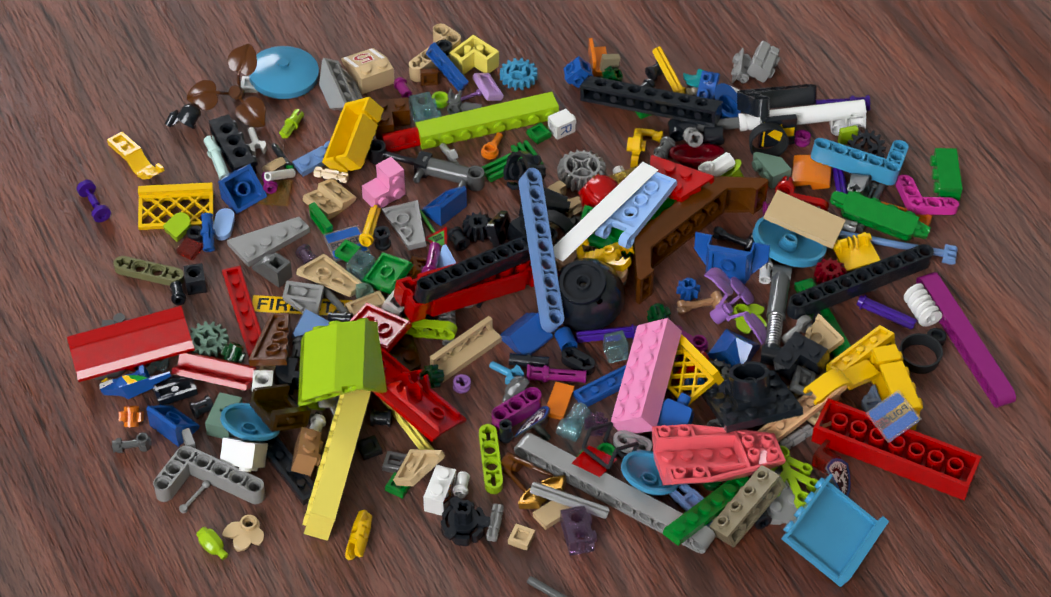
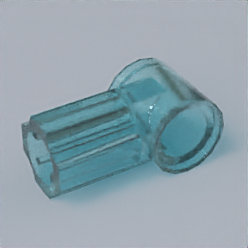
M575 403L567 417L560 420L556 434L576 442L580 436L583 424L590 415V409L583 403Z

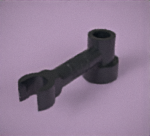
M715 226L712 236L714 239L731 241L744 246V251H751L754 242L753 232L750 233L747 239L727 233L726 230L719 226Z

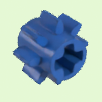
M687 277L683 281L679 280L676 294H681L680 299L685 301L697 299L700 285H696V279Z

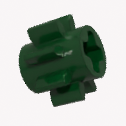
M609 66L602 72L601 78L622 82L623 74L619 68Z
M656 303L647 311L648 322L665 318L671 320L669 316L671 315L669 307L664 308L663 304Z
M230 342L229 345L225 344L220 354L224 355L223 360L242 363L247 353L242 352L244 349L242 345Z
M438 364L424 366L425 370L420 373V379L423 380V376L428 374L430 388L441 387L440 383L444 381L443 370L438 369Z

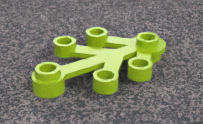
M780 446L786 460L784 464L780 465L782 469L780 476L784 483L787 480L795 496V507L797 509L800 506L804 507L806 505L804 500L809 493L801 490L797 480L806 484V488L810 492L816 491L813 485L818 480L809 477L813 469L810 464L792 458L789 449L785 446ZM790 465L798 468L799 472L791 469Z

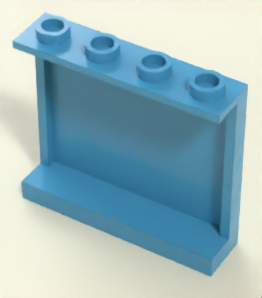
M830 474L825 479L821 477L814 486L816 491L814 493L811 491L805 498L804 502H806V505L804 507L800 506L795 512L794 516L796 519L789 521L783 530L786 533L781 539L841 587L850 580L889 523V520L884 516L879 520L873 518L829 482L833 476Z

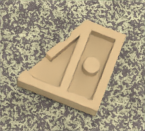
M410 449L393 481L397 486H414L444 459L445 454L442 450Z

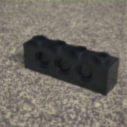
M229 114L209 120L210 133L215 137L217 145L221 148L222 155L231 172L251 164L255 174H257L256 166H258V161L255 155H251V148L248 143L245 144L243 133L238 131L236 121L232 120Z

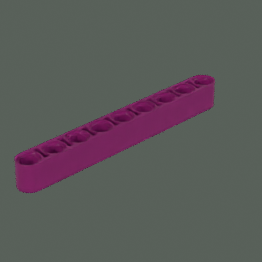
M933 272L917 277L916 284L921 283L924 285V289L928 291V295L932 298L931 300L939 308V311L942 313L939 323L992 405L998 408L1014 403L1016 401V394L1013 387L938 273Z

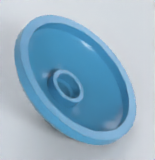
M249 403L231 404L221 412L220 420L222 425L230 434L239 439L250 442H263L276 437L280 432H272Z
M633 451L628 453L622 460V474L639 491L651 495H665L674 492L679 486H663L654 461L653 452Z

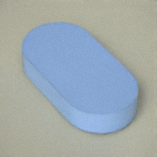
M224 208L216 213L213 229L216 232L214 238L217 240H226L232 234L235 215L231 209Z

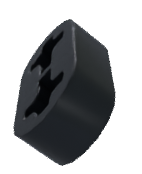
M574 347L563 349L561 361L565 366L572 370H586V376L594 373L595 360Z

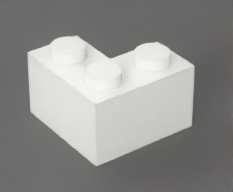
M231 437L223 438L220 460L234 467H239V471H257L258 468L265 467L268 443L250 442Z

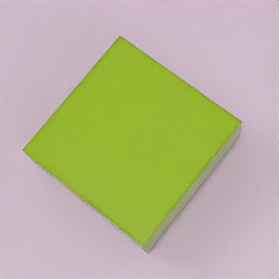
M857 125L840 128L838 143L844 145L848 143V140L853 141L851 138L852 134L858 136L859 129Z

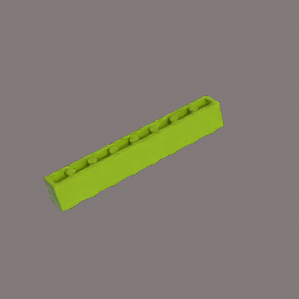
M548 92L415 122V125L418 128L420 146L423 150L440 146L442 143L450 144L548 121V116L559 112V105L553 92Z

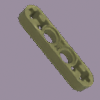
M119 256L113 262L115 272L120 275L168 286L174 281H179L181 284L185 281L184 273L180 268L127 256ZM138 267H144V268H145V269H144L143 271H141V272L135 271L136 268H138ZM156 271H162V272H163V273H162L161 275H159V276L153 275V273L156 272Z

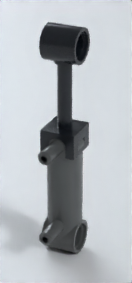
M379 139L372 140L368 151L370 163L377 165L386 160V158L392 157L395 161L413 165V181L415 183H419L421 178H427L429 175L459 183L458 187L467 186L471 191H480L484 188L485 172L480 166L466 167L433 158L432 153L420 151L416 159L387 151L385 142Z

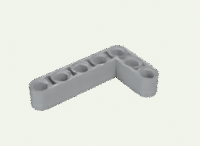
M191 446L180 447L153 481L156 498L161 502L170 501L190 475L202 481L207 480L211 485L252 504L262 503L266 498L262 479L245 471H239V468Z

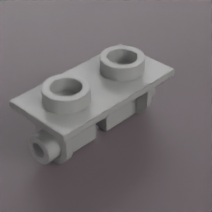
M742 48L739 53L734 55L732 60L734 63L731 71L732 83L736 79L741 83H746L749 80V75L746 72L750 65L751 57L748 54H744V48Z

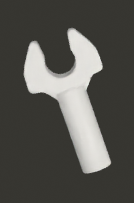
M250 127L248 133L252 141L249 144L251 154L256 156L255 149L260 148L262 153L265 154L267 150L266 142L258 140L254 127Z

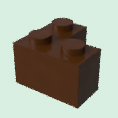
M408 97L374 100L384 108L381 120L377 123L376 139L382 140V134L394 132L395 126L410 125Z

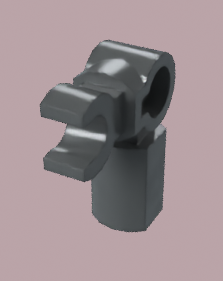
M450 88L447 109L449 114L482 108V104L462 103V91L459 90L458 94H454Z

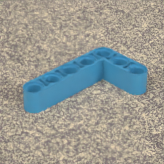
M817 138L814 141L811 159L849 173L871 175L873 181L885 185H894L903 166L909 146L905 141L895 140L892 143L887 159L834 141Z

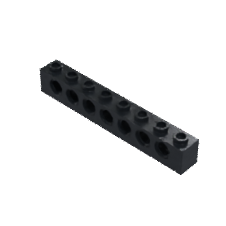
M589 75L580 85V101L715 127L722 117V101Z

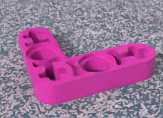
M904 174L898 176L896 188L908 211L920 215H954L957 213L959 202L956 199L950 197H922L912 177Z

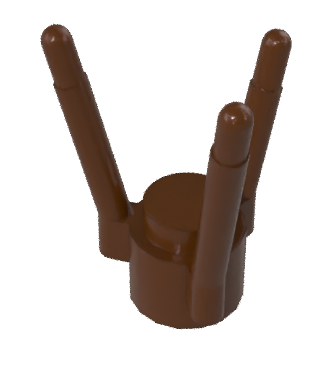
M508 452L501 462V466L505 468L503 472L510 476L524 493L527 491L526 487L512 473L514 471L518 472L522 465L553 477L552 473L517 457L511 452Z

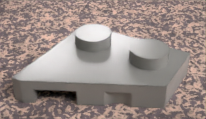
M286 281L282 298L283 301L302 314L307 309L319 315L325 288L323 285Z

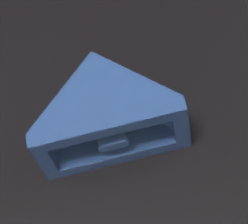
M306 309L291 335L292 339L303 336L305 332L312 330L315 326H327L330 321Z

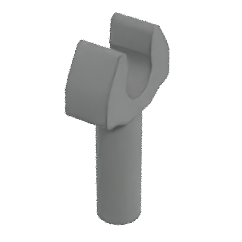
M442 143L440 149L448 158V162L459 164L456 160L459 157L455 149L450 150L445 143Z
M808 315L798 318L796 326L781 337V341L785 344L795 331L806 333L807 329L812 326L810 323L812 319Z

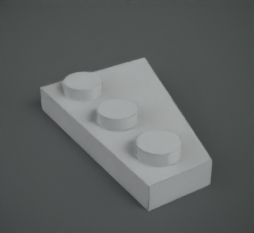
M418 200L382 208L383 214L408 250L427 246Z

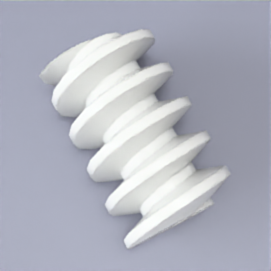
M919 283L913 285L905 292L904 301L919 324L927 327L936 324L942 318V313L935 306V302L931 300L932 298L928 295V291L924 289V285Z

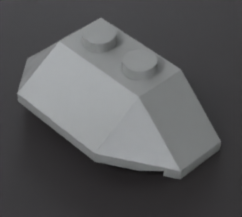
M323 58L319 86L329 108L342 111L345 103L362 99L363 97L356 82L341 67V63L336 60Z

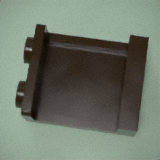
M288 384L253 389L250 406L272 432L307 427L311 409L308 406L297 407L288 396L290 389Z

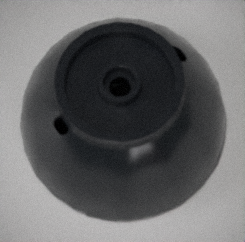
M582 258L569 262L557 272L564 313V322L562 324L565 327H569L574 331L602 329L619 316L625 304L626 293L621 278L611 266L598 259ZM581 283H587L584 287L580 286ZM602 299L603 302L600 305L596 303Z

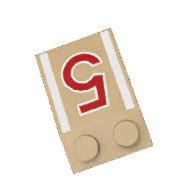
M374 48L341 58L342 63L362 94L394 84V68L387 57Z

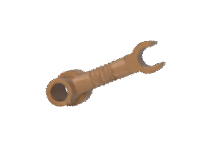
M714 291L711 294V298L692 302L680 300L677 302L679 308L676 309L678 314H685L691 311V309L711 305L715 309V306L722 300L723 295L720 291Z

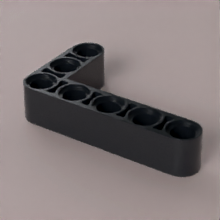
M802 84L737 91V110L754 117L763 118L770 116L771 108L816 104L817 85Z

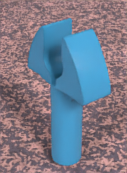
M492 361L489 365L491 369L506 376L505 384L507 385L514 378L513 376L524 377V372L517 364L513 369H509L495 361Z

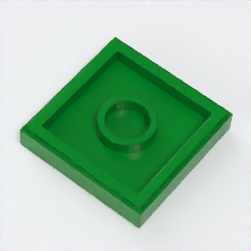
M382 252L362 282L370 284L377 290L391 294L395 289L396 280L405 278L412 269L413 264L410 261Z

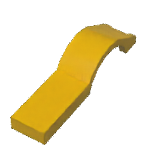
M120 132L107 139L108 145L127 161L132 171L139 178L150 179L165 171L164 167L159 163L155 165L156 167L151 165L141 147L125 133Z
M867 359L844 370L837 368L829 370L805 387L803 392L807 394L812 391L817 397L813 403L818 405L824 402L838 388L847 385V388L852 390L878 378L880 372Z

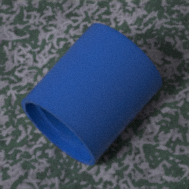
M562 327L555 332L554 336L561 351L566 347L577 348L578 344L569 327Z

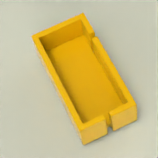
M371 97L345 103L322 163L330 169L340 171L339 173L361 169L365 163L364 160L370 149L372 139L376 134L377 123L381 120L384 108Z
M896 344L873 348L870 363L880 374L878 378L872 380V384L876 385L882 403L884 404L896 394H900L905 401L888 413L886 418L890 419L889 416H891L894 420H891V422L895 423L910 411H913L918 420L907 428L916 430L917 423L920 421V411L923 409V403L916 394L915 383L910 380L909 369L903 363L902 352L898 351ZM906 405L909 410H902V406ZM901 409L903 414L895 419L896 416L893 413L896 414V411Z

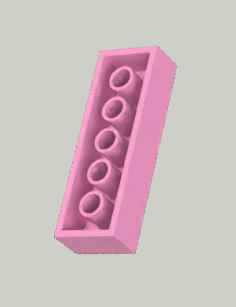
M669 318L637 326L611 419L613 427L618 431L626 430L638 434L652 431V426H657L682 330Z

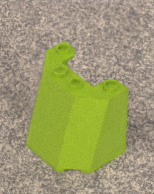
M368 318L347 322L331 321L327 326H315L312 331L304 333L301 339L298 407L308 406L312 410L323 411L325 408H320L318 402L356 390L387 392L377 322L369 321Z

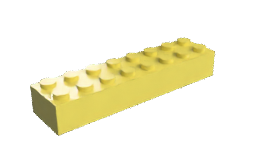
M356 390L339 397L302 525L306 526L304 531L306 535L328 541L371 391Z

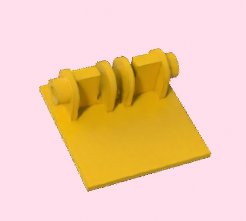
M863 232L857 235V238L853 235V240L850 237L836 240L833 246L839 262L844 263L846 271L880 261L870 241L872 240L870 233Z

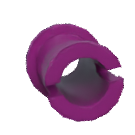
M402 77L396 78L394 88L399 91L402 98L408 97L409 99L412 96V92L407 86V80Z
M263 172L261 178L264 183V191L268 194L275 193L278 188L277 183L274 180L266 181L264 178L265 172Z

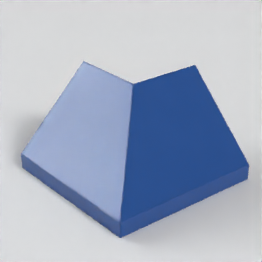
M251 164L227 174L218 181L221 199L235 214L267 197Z
M725 329L708 353V356L713 360H724L732 368L736 364L749 362L760 348V344Z

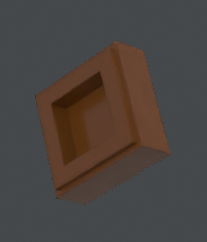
M438 68L420 69L421 86L438 85Z

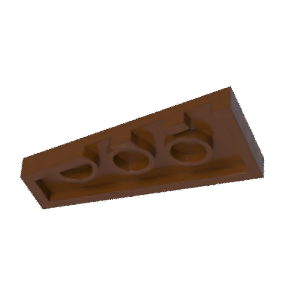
M289 312L270 314L249 357L250 366L287 365L291 323Z

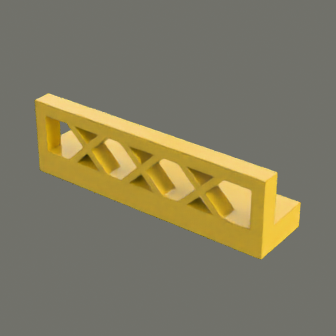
M879 325L826 364V371L828 372L835 368L844 370L868 359L870 361L873 348L895 344V333Z

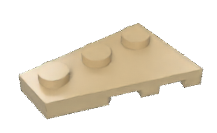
M325 254L299 267L296 275L348 297L356 294V284L363 283Z
M820 314L817 315L815 322L807 329L805 337L827 348L829 353L844 343V338Z

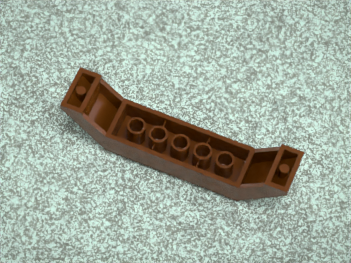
M714 176V183L710 184L708 182L703 185L701 191L692 194L683 202L675 201L670 208L663 210L658 217L650 220L635 237L633 244L634 254L632 255L636 303L641 304L652 295L653 268L693 238L695 232L702 231L723 213L750 212L754 215L763 208V201H766L769 180L754 177Z

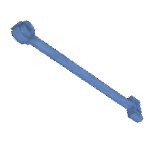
M841 230L838 237L844 239L850 237L853 240L852 236L855 235L857 238L859 234ZM871 236L872 240H870L872 244L903 250L918 246L917 244ZM945 244L944 250L933 248V255L943 257L942 263L951 265L956 263L958 247Z

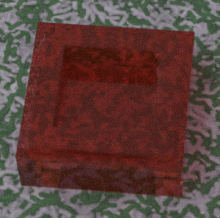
M186 237L176 251L178 255L193 261L203 249V245Z

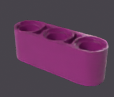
M535 387L527 388L495 407L491 412L492 425L496 428L497 432H499V422L501 420H510L513 427L541 408V391Z

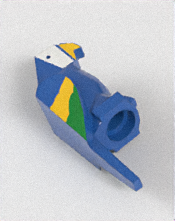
M141 365L135 373H128L117 379H108V377L103 379L100 383V390L103 395L122 396L126 399H131L155 388V384L171 377V373L169 371L150 377L147 368Z

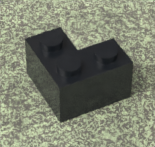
M796 331L773 359L775 371L789 380H792L797 365L820 375L826 364L830 362L827 348Z

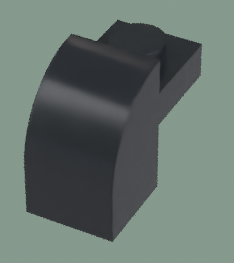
M288 357L287 365H276L277 384H288L290 386L289 395H293L294 389H299L300 371L298 358Z

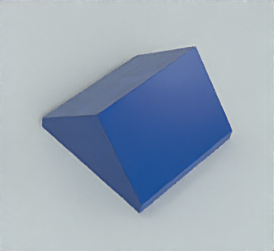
M465 186L446 190L421 210L424 215L442 226L467 207V189Z
M538 313L524 314L500 334L502 341L515 353L523 355L535 353L553 338L552 333L542 329Z
M172 405L148 406L146 409L150 427L178 447L184 442L182 430L189 428L191 434H193L200 427L199 424Z

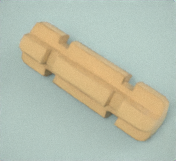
M316 166L313 172L314 176L318 178L323 177V179L327 180L333 178L336 182L340 180L339 182L347 183L349 180L348 173H339L340 171L325 168L324 170L323 167Z

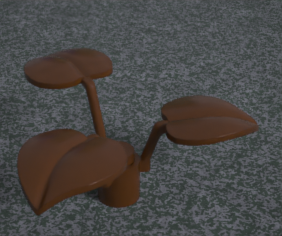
M248 43L235 48L228 56L229 68L237 72V85L231 86L228 92L216 91V84L213 81L202 80L190 89L187 101L196 105L201 110H211L218 103L216 94L230 95L231 98L237 101L240 100L242 103L235 110L237 118L242 123L251 127H264L266 107L263 101L253 96L248 97L245 101L243 99L245 91L241 87L240 74L250 76L257 67L256 52L253 46Z

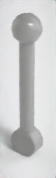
M203 481L202 486L186 504L179 506L181 513H186L188 511L187 507L204 489L209 488V481Z

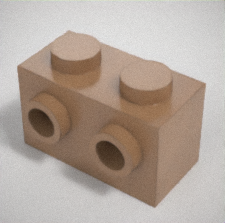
M301 427L295 443L291 471L311 476L314 466H318L321 459V454H318L323 446V441H320L321 432Z

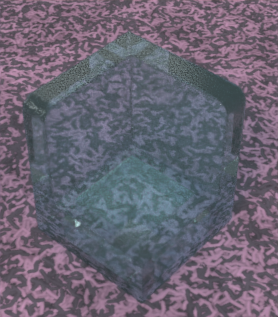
M623 330L605 334L603 350L609 364L627 360L629 345Z

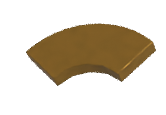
M551 477L542 480L541 484L564 492L566 477ZM529 488L519 500V509H540L542 503L547 499L531 494Z

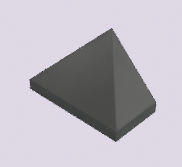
M797 365L789 385L791 393L811 396L813 394L812 391L805 394L803 390L815 381L816 373Z

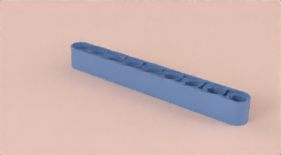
M529 168L519 179V189L540 324L544 331L551 333L564 322V313L542 176L536 168Z

